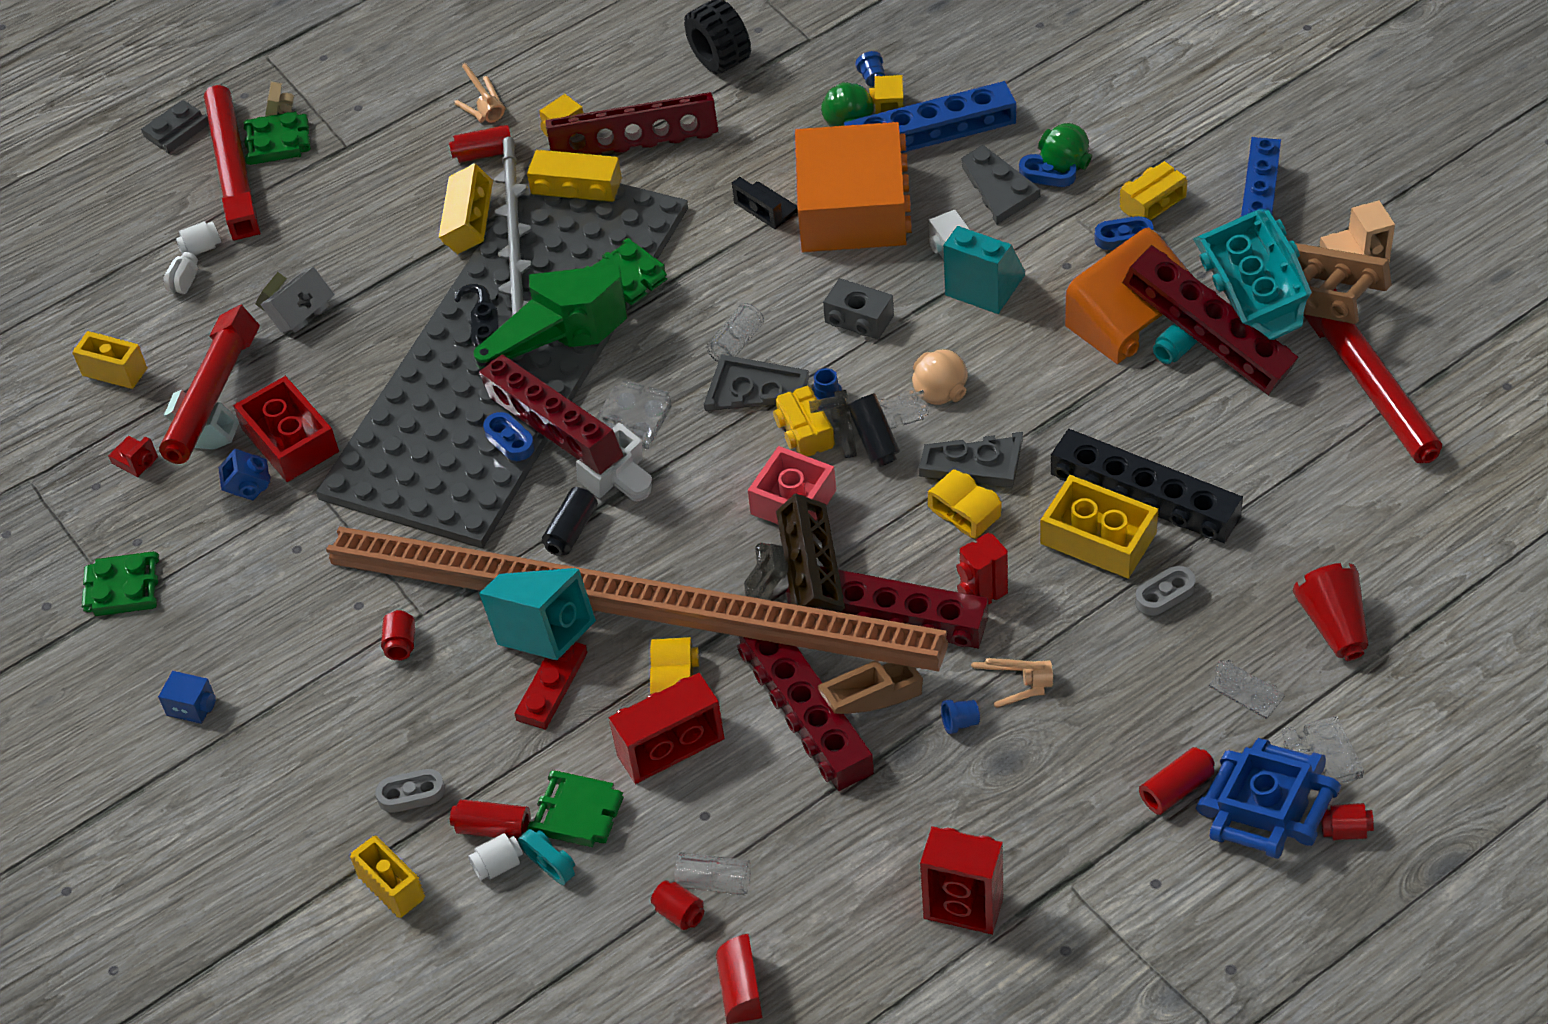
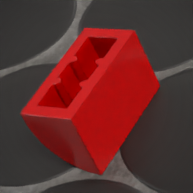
M748 933L728 940L716 952L727 1024L763 1018Z

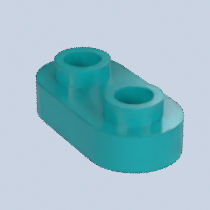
M529 829L518 838V843L523 852L557 883L565 885L575 876L573 869L575 867L574 860L564 850L558 852L552 847L551 841L542 831L538 830L535 832Z

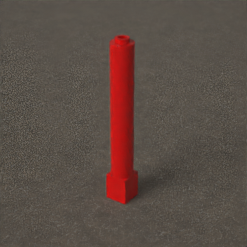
M215 85L205 91L204 101L223 195L222 202L225 218L232 240L235 241L260 235L261 233L252 199L232 95L227 87Z
M1304 314V317L1319 338L1326 337L1413 460L1416 463H1430L1434 461L1442 449L1441 441L1358 327L1352 323Z
M242 304L219 316L209 335L213 341L160 444V454L171 463L183 464L189 460L242 350L251 346L260 327V324Z

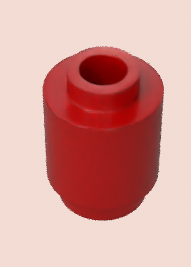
M396 610L388 613L383 618L381 648L384 651V655L391 660L400 661L407 659L414 649L415 618L405 611Z
M1364 803L1330 805L1321 820L1323 838L1332 837V841L1367 839V832L1374 831L1372 810H1366Z
M668 880L661 882L651 896V904L655 906V911L682 930L696 927L704 916L703 900L677 882L671 883Z

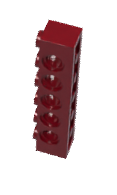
M711 92L545 120L550 151L602 155V152L612 150L616 153H621L635 146L651 148L659 142L665 141L680 143L685 141V138L695 136L696 138L704 139L711 137L713 133L719 132L715 104ZM685 115H693L695 117L694 121L690 124H683L681 119ZM663 119L667 121V125L662 129L653 127L654 122ZM631 124H636L640 127L636 133H628L625 129ZM602 129L612 131V134L607 138H601L597 135ZM578 133L584 136V139L579 143L570 141V137L573 134Z
M1153 245L1130 266L1122 282L1268 396L1287 376L1299 358L1287 346L1282 345L1276 339L1270 340L1257 329L1243 324L1233 306Z
M500 355L479 371L492 400L599 475L624 456L612 428L504 355Z
M819 566L827 574L826 568ZM838 570L845 609L841 613L947 631L946 639L948 643L959 647L979 649L988 621V598ZM821 585L823 596L831 598V594ZM788 586L786 591L787 603L792 604ZM819 606L817 607V609L828 610Z
M739 636L740 644L737 645V650L745 663H751L757 682L761 686L766 685L769 689V697L777 710L782 708L786 714L785 720L792 733H799L806 754L810 758L813 756L819 763V771L826 782L831 781L839 792L874 774L873 754L844 714L834 713L818 690V685L822 684L821 680L797 646Z

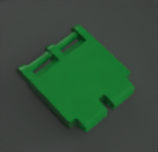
M297 111L286 112L278 115L248 119L243 122L244 130L247 131L244 144L248 148L245 161L249 165L301 157L302 152L311 150L309 122L306 114L297 115Z
M629 238L623 240L622 245L613 252L603 254V259L591 266L619 264L625 300L630 305H633L648 293L645 292L647 288L653 291L668 280L665 277L667 274L665 273L664 264Z
M152 551L95 559L94 564L86 565L83 578L85 588H83L81 606L83 611L93 612L95 616L156 608L157 599L154 597V589L158 584V576L155 574L156 564L159 562V554ZM146 565H149V574H146ZM145 587H148V597H145Z
M555 770L550 771L548 776L549 785L544 796H540L537 802L539 809L534 821L529 822L527 830L531 829L535 832L540 830L548 838L592 848L595 842L605 844L614 824L612 820L617 816L623 801V792L615 790L614 784L611 782ZM556 784H559L554 798L551 797ZM545 810H549L544 823H540Z

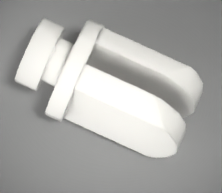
M184 252L182 256L173 259L164 275V286L168 292L187 293L198 272V259L194 254Z

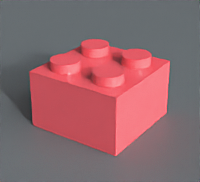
M778 446L748 489L751 515L778 524L776 511L795 493L822 502L827 506L836 492L834 466ZM808 510V513L817 521L816 513Z

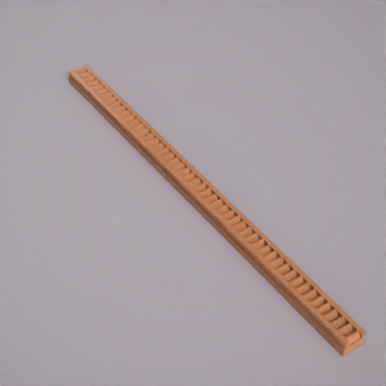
M340 526L337 530L338 538L335 543L328 545L326 548L327 553H330L329 559L333 565L480 591L499 574L576 568L580 570L593 611L938 672L948 648L947 631Z

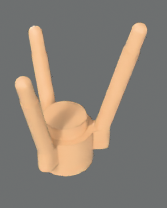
M463 64V69L482 96L477 100L478 111L459 100L455 101V105L475 116L480 123L484 120L489 123L498 121L503 116L506 107L501 103L489 77L484 76L483 79L490 95L469 66Z
M987 658L985 662H973L971 664L974 669L1023 671L1024 685H1031L1032 689L994 702V707L996 708L1032 696L1045 695L1044 688L1053 687V669L1050 660L1021 661Z

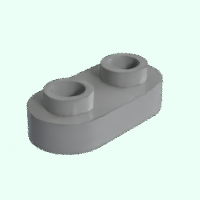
M1173 566L1142 583L1136 590L1135 604L1137 609L1143 614L1154 616L1167 611L1187 599L1195 590L1194 573L1187 567Z
M423 769L385 778L377 785L375 795L379 806L384 811L394 813L438 802L445 793V785L439 772L433 769ZM394 796H399V798L391 799Z

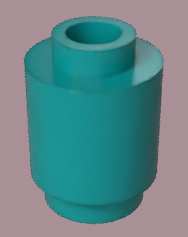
M1173 323L1155 340L1153 353L1164 364L1177 362L1197 343V340Z

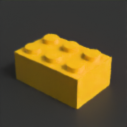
M1069 475L1040 520V544L1129 579L1157 534L1158 508Z

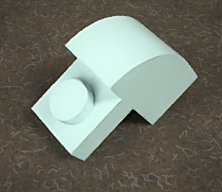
M183 390L173 393L164 416L170 422H172L186 395ZM221 402L216 403L195 448L217 449L232 443L239 421Z

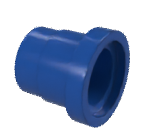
M866 52L857 58L855 66L857 71L862 74L868 86H875L874 76H885L882 66L883 59L879 52Z
M829 368L818 370L814 375L812 391L820 406H833L842 398V387L838 383L837 374Z
M950 699L942 701L941 716L944 728L948 734L957 733L962 728L979 725L980 712L975 700L953 702Z

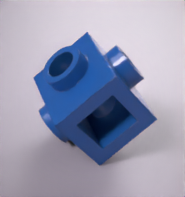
M234 449L218 467L222 491L254 501L269 486L271 477L268 471L267 459L258 455Z

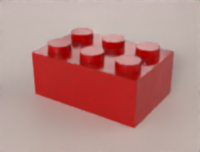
M286 375L233 405L241 429L286 482L291 481L339 453L331 426Z
M700 673L683 678L675 685L660 692L652 693L646 699L630 707L622 708L614 715L608 717L617 757L635 784L725 740L719 701Z
M931 826L920 861L923 919L993 935L1004 899L1003 842L996 841L989 836H973L960 833L953 828L942 829Z

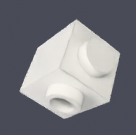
M956 210L929 219V242L931 248L935 253H939L943 260V245L957 226L969 229Z

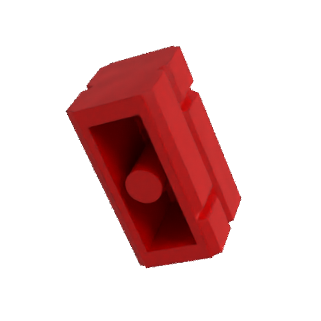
M988 532L977 538L976 543L970 542L960 548V563L956 565L961 581L957 585L959 593L988 598V605L992 603V599L998 600L1008 594V550L993 534Z

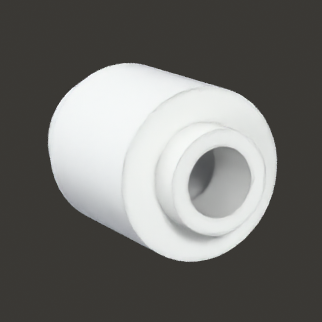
M204 221L180 230V237L176 238L182 254L189 252L195 256L214 249L216 244L221 243L213 221L207 224Z
M503 833L474 848L475 852L469 855L468 858L480 881L487 877L491 880L519 865L518 857L523 855V852L514 836L508 838Z

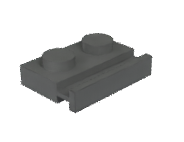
M181 100L141 130L146 139L159 148H164L169 154L206 128L209 122L206 114L202 115L200 110L185 100Z

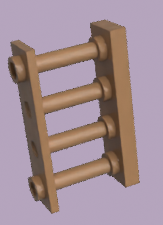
M1295 243L1300 253L1298 260L1307 282L1309 283L1313 278L1325 280L1319 288L1310 287L1312 293L1305 305V315L1357 324L1359 317L1356 300L1367 288L1387 291L1392 285L1389 259ZM1340 283L1353 285L1347 293L1333 291Z

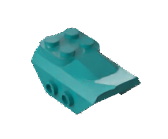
M1258 209L1197 236L1193 240L1201 252L1199 257L1204 269L1213 272L1212 280L1219 293L1224 291L1242 323L1257 329L1270 340H1274L1303 326L1305 305L1312 292L1298 260L1300 253L1297 245L1293 240L1288 241L1285 237L1287 233L1280 219L1275 221L1269 210Z

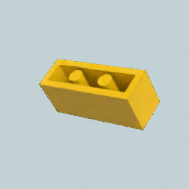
M535 150L527 172L531 194L614 202L622 179L619 157Z
M475 163L449 176L438 238L456 254L484 242L493 180Z

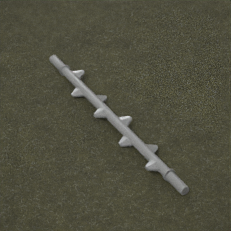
M506 137L503 139L504 157L502 158V164L504 165V170L494 177L496 183L505 184L506 204L496 209L495 215L507 218L508 245L498 252L499 258L509 259L510 281L499 287V293L511 296L513 316L528 303V301L523 300L522 274L532 267V262L530 260H521L520 237L529 233L531 226L519 223L517 198L527 191L528 187L525 184H517V158L515 157L514 139Z

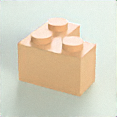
M1380 200L1351 208L1349 229L1321 237L1320 247L1389 259L1390 262L1395 223Z

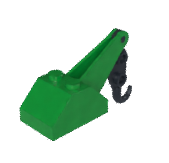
M619 264L529 274V288L532 299L501 327H499L497 308L490 299L488 289L483 285H465L457 291L454 299L455 302H460L461 297L467 293H476L478 295V301L471 311V340L476 347L473 352L476 366L481 370L500 355L513 359L556 340L568 347L599 344L627 319L626 300Z

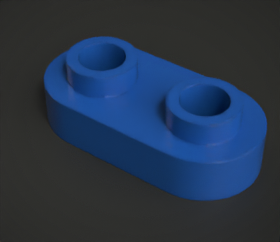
M1029 154L1020 160L1019 173L1032 183L1067 187L1076 180V165L1070 166L1069 171L1060 173L1053 170L1052 165L1043 163L1041 155Z
M1142 216L1104 221L1096 226L1094 241L1101 249L1114 250L1142 229L1150 228L1153 230V223L1148 218Z
M497 412L485 419L483 427L486 438L508 459L521 461L532 455L534 452L532 435L510 414Z

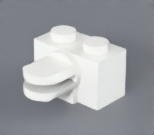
M619 422L612 429L624 456L601 475L577 460V481L599 499L615 486L633 501H642L649 496L652 489L651 475L638 465L642 460V440Z

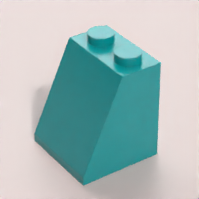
M957 226L943 245L945 295L999 314L1025 276V270L1012 244Z
M576 568L499 574L479 593L497 645L553 660H558L596 622L580 570Z

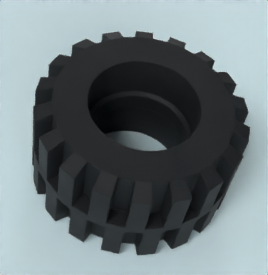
M710 0L685 15L684 27L689 45L697 59L710 72L720 75L750 57L751 42L745 24L736 10L725 0Z

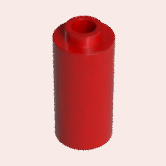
M504 125L453 135L454 141L449 142L452 159L458 158L459 163L503 155V139L511 137L509 126Z
M1192 747L1139 786V794L1143 802L1152 812L1161 815L1214 775V760L1206 750Z
M460 799L457 806L453 805L450 812V825L454 826L457 834L492 838L505 833L508 838L514 836L518 840L527 831L531 820L530 808L528 806Z

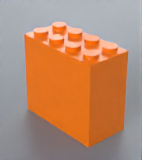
M899 122L795 129L797 205L802 252L907 245L906 233H912L911 215L905 216V213L911 212L910 194L904 195V192H909L908 174H902V172L908 171L907 153L901 154V151H906L905 133H899Z

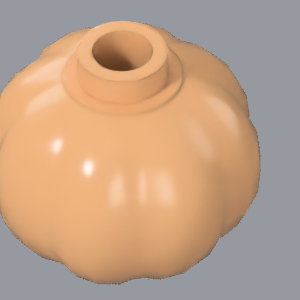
M940 349L934 352H926L916 360L913 366L915 372L912 376V383L915 392L922 400L933 405H941L949 401L958 402L964 397L967 391L964 386L968 379V371L959 355L951 350Z

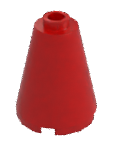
M1334 563L1304 575L1306 582L1300 587L1298 582H1296L1293 586V593L1334 654L1339 658L1351 661L1363 656L1364 650L1369 646L1360 577L1354 564L1349 563L1350 568H1342L1341 563Z

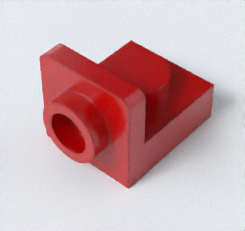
M127 436L108 457L113 465L139 477L154 463L158 455L150 438L144 437L141 441H138L131 436Z

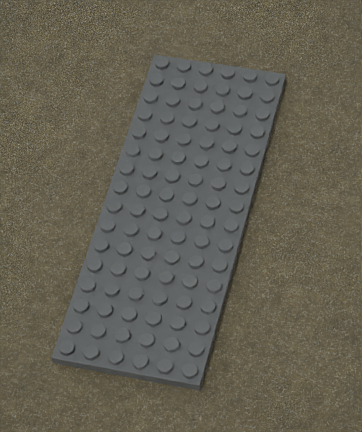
M526 173L520 184L527 185L528 190L517 198L519 223L531 226V231L520 237L521 260H530L532 262V267L522 274L523 300L529 302L532 299L529 288V274L580 269L586 266L591 267L603 259V254L606 252L611 253L620 247L622 241L626 238L631 239L658 259L688 210V201L621 183L614 202L531 194ZM500 216L496 218L485 235L484 242L479 244L317 489L318 500L484 548L549 440L490 398L479 374L481 369L476 366L473 354L476 347L471 340V311L478 301V295L476 293H467L461 297L460 302H455L454 300L455 294L461 287L468 284L483 285L488 289L490 299L497 308L499 327L512 317L511 296L499 293V287L510 281L509 259L499 258L498 252L508 245L507 218ZM626 302V307L628 309L630 304ZM613 332L599 344L568 347L556 340L510 360L572 401ZM497 412L510 414L532 435L534 442V452L532 455L521 461L508 459L486 438L483 427L485 419Z

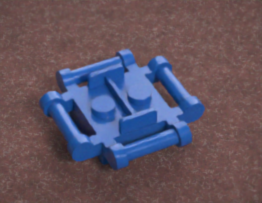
M1261 738L1256 739L1252 748L1245 747L1243 753L1230 750L1225 751L1220 759L1221 767L1206 796L1201 797L1196 805V810L1201 815L1207 818H1214L1216 816L1210 829V839L1220 843L1226 840L1266 852V856L1275 859L1281 857L1287 837L1294 838L1303 845L1312 846L1318 836L1316 830L1332 798H1336L1341 790V784L1337 780L1321 775L1326 764L1325 755L1314 752L1308 755L1271 745L1269 740ZM1311 789L1319 791L1304 823H1299L1309 804L1308 795ZM1231 821H1235L1272 833L1267 838L1229 827Z

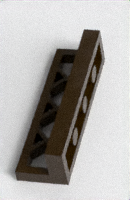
M795 493L776 511L791 602L794 605L811 608L819 606L831 611L841 612L845 609L826 504ZM808 510L816 513L818 523L808 513ZM812 533L820 540L822 548L813 539ZM817 559L826 568L827 574L819 567ZM821 585L831 594V598L823 596Z

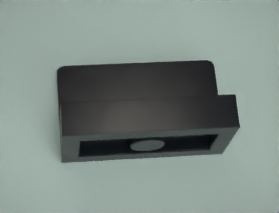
M741 177L732 182L734 204L773 229L778 228L798 212L797 205L760 182H755L752 185Z

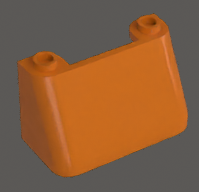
M1150 228L1142 229L1072 280L1066 291L1065 326L1116 364L1137 352L1140 331L1163 315L1122 283L1130 266L1153 245L1159 251L1167 254L1172 261L1184 270L1189 271L1161 236Z

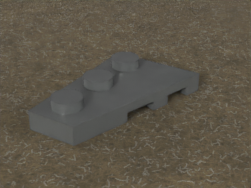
M981 145L961 158L962 168L974 188L980 192L986 208L989 207L996 225L1040 198L1039 187L986 146Z
M721 354L704 402L705 411L775 405L778 395L790 391L793 393L794 390L807 386L810 377L809 371Z
M1023 432L1012 433V437L995 439V435L985 436L983 441L971 443L955 440L924 444L919 465V476L943 479L954 469L969 474L978 484L1013 488L1023 442Z

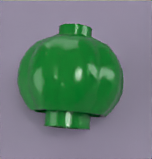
M843 82L832 87L827 92L821 105L822 116L830 127L844 126V122L870 116L874 112L872 97L863 86L856 83Z
M1073 123L1059 124L1053 130L1048 128L1038 144L1043 163L1052 165L1053 170L1060 173L1069 171L1070 166L1074 164L1076 165V171L1080 168L1085 170L1093 156L1089 153V139L1086 132L1080 126Z

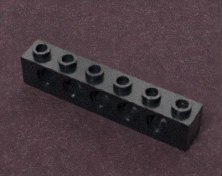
M1068 428L1051 453V475L1056 476L1060 480L1066 481L1068 476L1072 475L1158 508L1159 518L1169 521L1177 527H1184L1199 533L1207 539H1214L1225 544L1241 518L1243 496Z

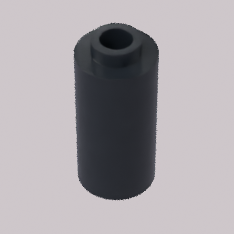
M876 394L864 396L848 404L847 408L871 464L878 462L879 467L897 460L895 454L899 453L900 449Z
M580 487L570 489L542 536V542L549 553L556 556L568 555L598 505L596 497L591 492Z

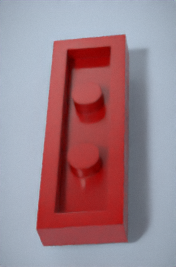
M575 642L558 660L544 658L514 713L516 721L547 729L588 653L586 645Z

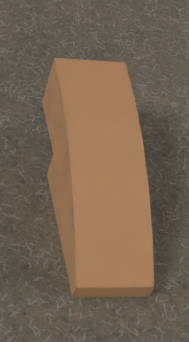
M874 660L818 685V690L834 713H860L886 708L922 695L923 678L915 667L893 663L881 665L879 661Z

